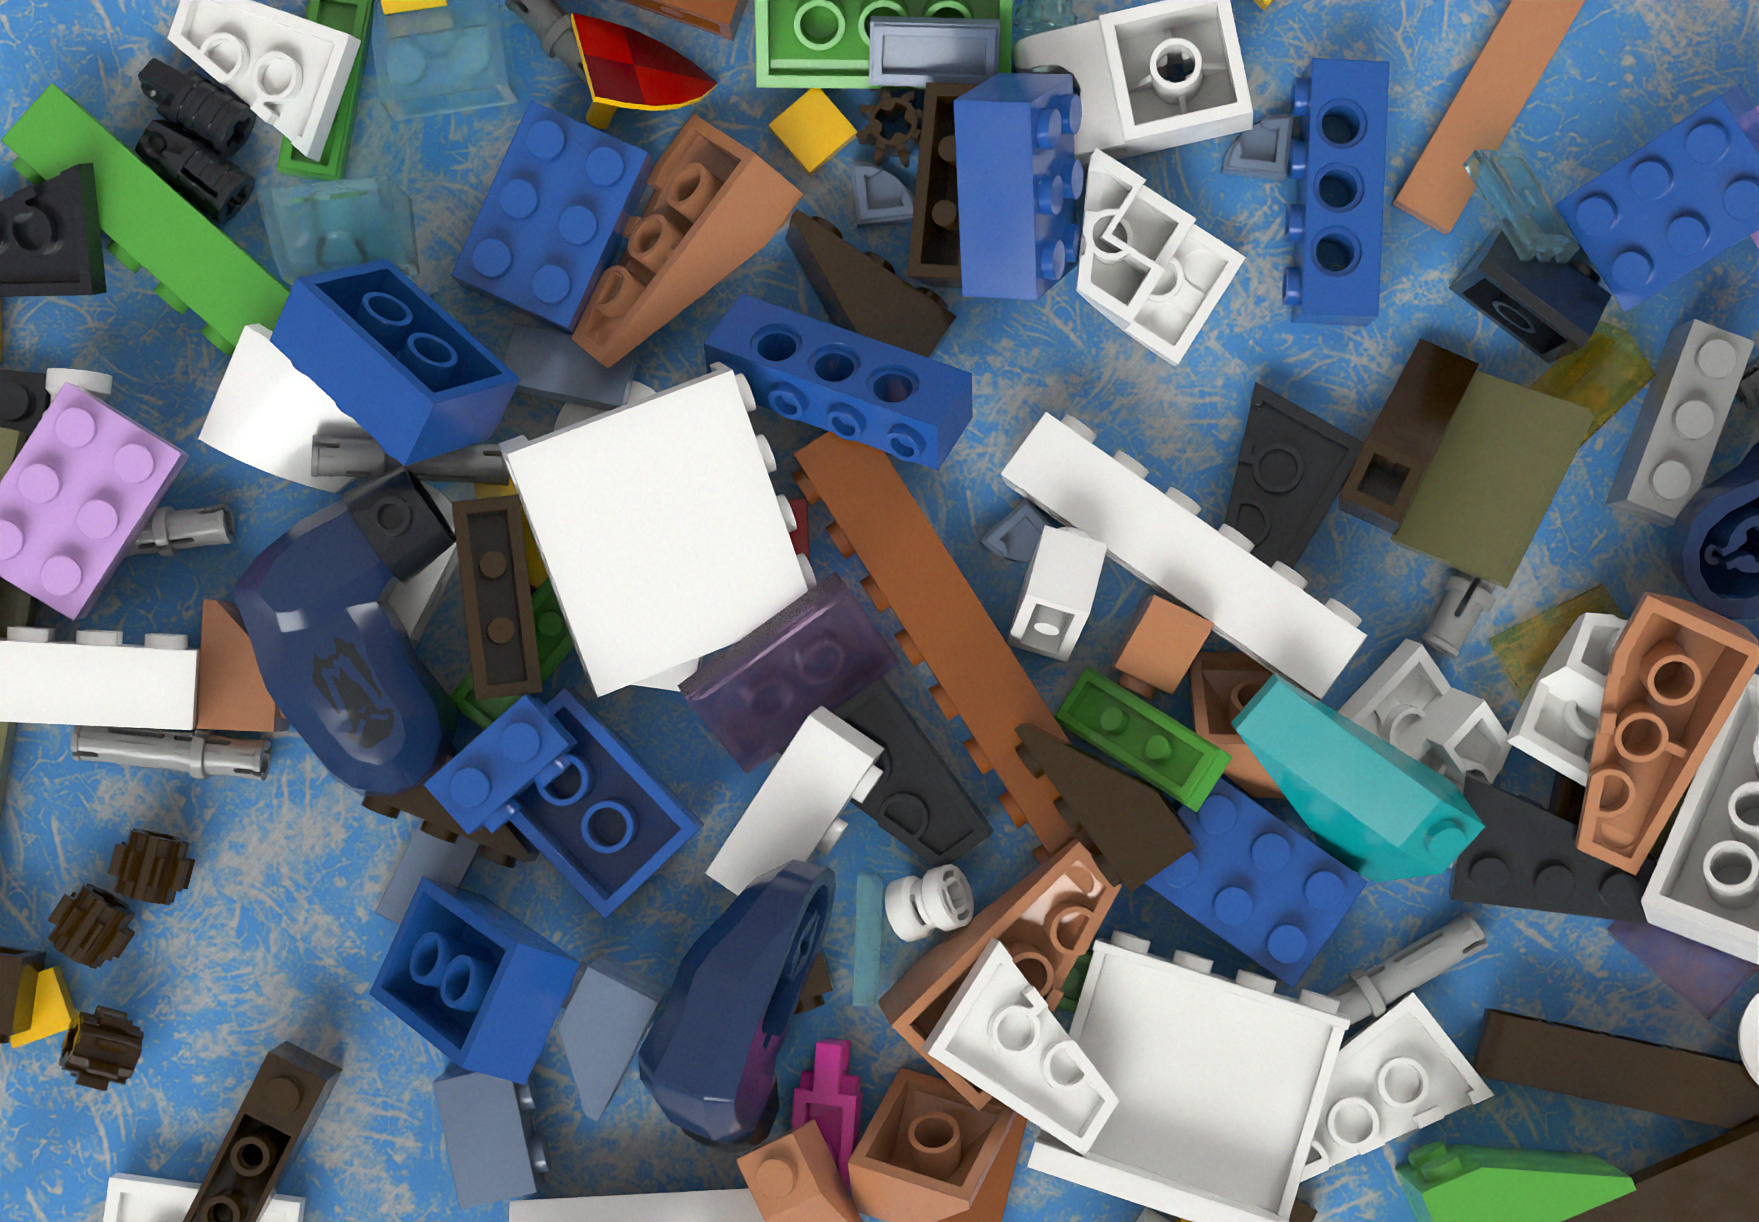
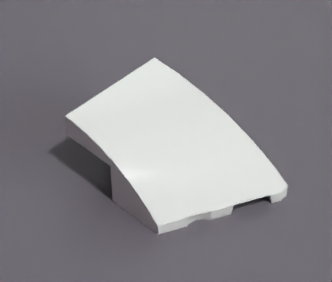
M1095 148L1089 157L1076 291L1121 330L1175 367L1183 358L1246 257L1195 225V217L1143 185L1146 179L1098 148Z
M259 323L245 325L198 439L239 461L284 479L332 493L342 491L357 478L346 476H311L313 435L334 436L338 438L373 437L353 418L341 412L335 402L309 377L293 367L291 361L269 341L273 331Z
M1586 612L1578 617L1536 678L1506 739V742L1586 787L1612 648L1628 620H1622L1612 614Z
M1407 638L1337 711L1452 781L1462 795L1466 770L1487 779L1489 783L1493 784L1497 774L1502 771L1512 747L1510 743L1506 742L1508 734L1486 701L1452 688L1423 644Z

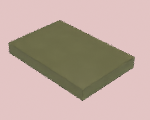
M1476 370L1397 536L1392 534L1390 539L1400 547L1507 589L1595 416L1588 408Z

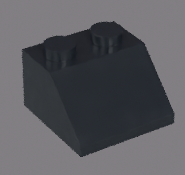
M1508 217L1491 231L1449 286V289L1550 364L1585 346L1591 338L1612 295L1599 286L1601 278L1591 267L1573 258L1566 261L1549 248L1550 239L1542 230L1527 221L1519 220L1516 223Z

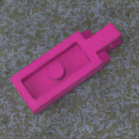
M825 1038L821 1042L818 1041L816 1043L814 1071H802L800 1086L794 1088L791 1130L815 1119L852 1198L848 1161L860 1138L863 1092H860L861 1076L849 1075L851 1040Z

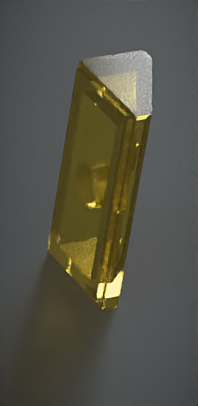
M1599 322L1591 338L1583 348L1560 358L1529 388L1590 410L1595 417L1580 445L1581 447L1650 382L1656 374L1628 331L1606 322Z
M1603 584L1488 639L1505 678L1521 706L1549 657L1579 616L1588 612L1612 614L1617 618L1627 620Z

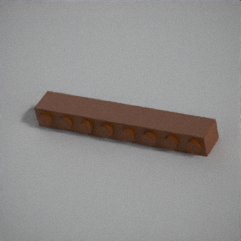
M828 431L795 452L794 457L801 468L791 473V476L810 506L822 500L835 521L825 527L844 559H848L855 553L869 575L859 582L878 612L881 613L890 607L904 629L894 634V637L913 667L925 661L938 683L928 688L929 692L948 721L957 715L961 717L972 735L971 738L963 742V745L982 775L994 769L1007 790L997 796L1016 828L1018 829L1026 823L1032 828L1041 845L1032 850L1038 863L1042 865L1075 838L1091 854L1099 850L1085 828L1075 833L1061 817L1053 803V800L1059 797L1060 793L1047 775L1044 774L1039 779H1036L1018 756L1015 747L1022 740L1014 729L1022 723H1031L1068 743L1070 742L884 451L855 440L842 439L833 432Z

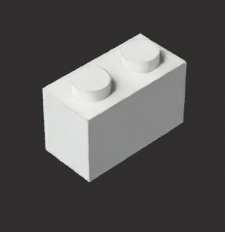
M1044 526L1023 580L1006 642L1007 645L1064 662L1068 661L1091 611L1108 547L1107 543L1094 540L1088 533L1077 528L1060 527L1056 529Z

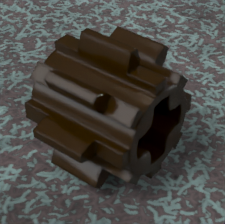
M884 86L881 87L880 93L882 101L875 106L869 104V106L860 104V114L865 120L869 121V124L864 125L865 129L860 130L856 137L861 145L870 144L871 147L876 146L873 158L876 165H882L885 160L888 161L889 157H899L901 164L906 169L910 166L908 154L914 151V149L919 150L923 111L920 108L914 110L917 99L915 90L910 89L901 98L891 97L889 90ZM899 116H903L908 134L896 132L891 140L886 139L882 125L884 120L889 123H895Z
M142 829L130 830L127 842L115 844L108 874L118 876L114 892L148 903L164 905L174 903L176 891L182 892V889H188L195 859L186 857L189 842L160 832Z
M88 883L86 886L83 884L78 893L72 892L70 896L64 894L51 913L48 921L56 926L49 935L48 940L53 942V947L71 958V960L96 969L101 967L105 960L111 961L113 957H120L135 934L134 930L127 927L135 916V912L130 910L128 904L105 889L103 890Z
M99 1005L96 1007L94 1015L80 1011L77 1013L76 1018H72L63 1039L59 1066H62L61 1070L71 1072L70 1076L76 1077L75 1084L104 1092L107 1090L109 1082L125 1085L126 1080L132 1077L138 1059H140L144 1032L140 1030L141 1027L132 1025L133 1021L128 1020L127 1013Z

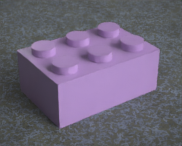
M65 382L0 482V577L73 621L86 618L190 455L78 385Z

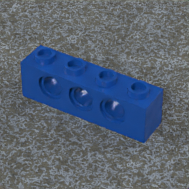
M1312 58L1303 71L1302 77H1294L1290 112L1291 116H1300L1299 140H1291L1287 173L1289 179H1297L1296 204L1289 203L1287 206L1285 241L1295 242L1294 267H1285L1282 280L1283 305H1292L1291 323L1367 326L1379 316L1390 62ZM1337 117L1343 120L1350 129V142L1338 144L1330 141L1323 133L1322 119ZM1332 179L1340 182L1348 194L1347 205L1344 207H1332L1326 204L1319 194L1320 181ZM1331 242L1341 248L1345 256L1343 270L1330 271L1321 266L1316 257L1318 243Z
M743 293L739 295L704 342L707 374L712 372L710 364L718 361L732 369L734 376L742 373L750 386L755 405L775 411L784 418L797 419L833 432L842 439L855 440L891 453L900 460L915 462L938 471L973 418L972 373Z

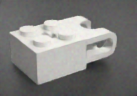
M1164 0L1100 15L1099 20L1022 38L1015 44L1011 52L1014 68L1018 73L1073 74V87L1078 89L1082 105L1080 129L1077 134H1074L1075 159H1079L1083 167L1089 165V157L1095 148L1117 160L1253 129V108L1230 0ZM1172 64H1183L1184 73L1193 70V73L1186 75L1185 81L1172 83L1170 80H1164L1169 74L1168 66Z

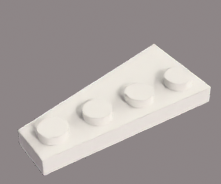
M1414 992L1404 994L1386 1009V1013L1376 1019L1374 1018L1341 1044L1300 1182L1329 1170V1167L1358 1154L1363 1155L1385 1145V1142L1416 1128L1421 1129L1445 1118V1115L1465 1106L1477 1104L1494 1096Z

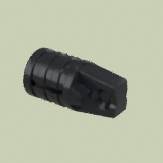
M152 58L138 74L143 94L159 105L156 110L161 117L174 126L185 129L193 137H198L209 144V147L224 155V157L234 155L249 138L256 122V113L250 109L251 106L244 102L241 103L235 96L225 93L222 88L212 84L210 80L192 70L184 74L156 58Z
M164 119L152 120L139 139L135 152L170 187L180 191L186 199L196 203L198 208L205 213H209L217 222L223 224L232 219L249 199L255 186L254 177L247 172L241 171L239 166L232 161H228L224 155L209 147V144L198 137H193L185 130L174 126Z

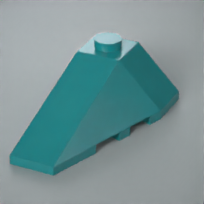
M1274 673L1231 722L1237 733L1327 853L1373 882L1443 874L1486 827L1452 781Z

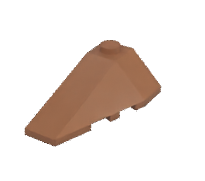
M692 114L655 164L646 182L654 189L653 194L641 218L639 216H630L622 232V235L629 240L618 265L611 266L602 273L571 337L574 342L608 369L766 246L775 232L787 222L791 211L804 195L756 153L695 114Z
M1644 592L1612 648L1575 846L1578 850L1631 874H1637L1759 665V640L1747 627L1689 600Z
M1076 838L973 917L967 926L960 927L925 954L877 1001L890 1025L978 1112L993 1096L921 1050V1047L992 937L1002 943L1022 975L1030 985L1036 988L1048 1004L1047 1008L1050 1011H1055L1064 994L1061 990L1078 956L1084 955L1088 950L1122 886L1118 884L1116 887H1113L1095 864L1091 856L1092 854Z

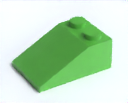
M1438 1141L1414 1149L1407 1155L1409 1162L1395 1167L1417 1222H1562L1636 1191L1631 1177L1594 1153L1454 1143L1445 1146L1443 1142Z

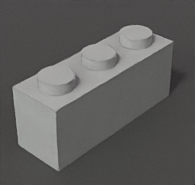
M1697 319L1688 321L1670 330L1606 500V506L1663 528L1675 526L1676 517L1693 496L1700 491L1755 341Z

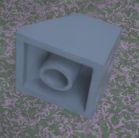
M601 953L590 965L581 961L573 978L571 991L561 1005L566 1010L557 1025L585 1115L597 1122L612 1101L670 988L604 953Z

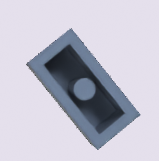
M463 1068L442 1073L433 1081L460 1210L537 1193L545 1181L544 1173L551 1171V1157L545 1134L535 1135L530 1110L538 1107V1099L532 1073L526 1085Z

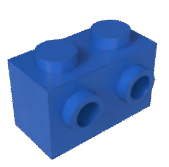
M526 694L423 785L468 835L480 831L484 827L493 834L522 809V806L515 799L529 786L536 782L541 789H544L572 764L565 754L577 745L578 742L535 694Z

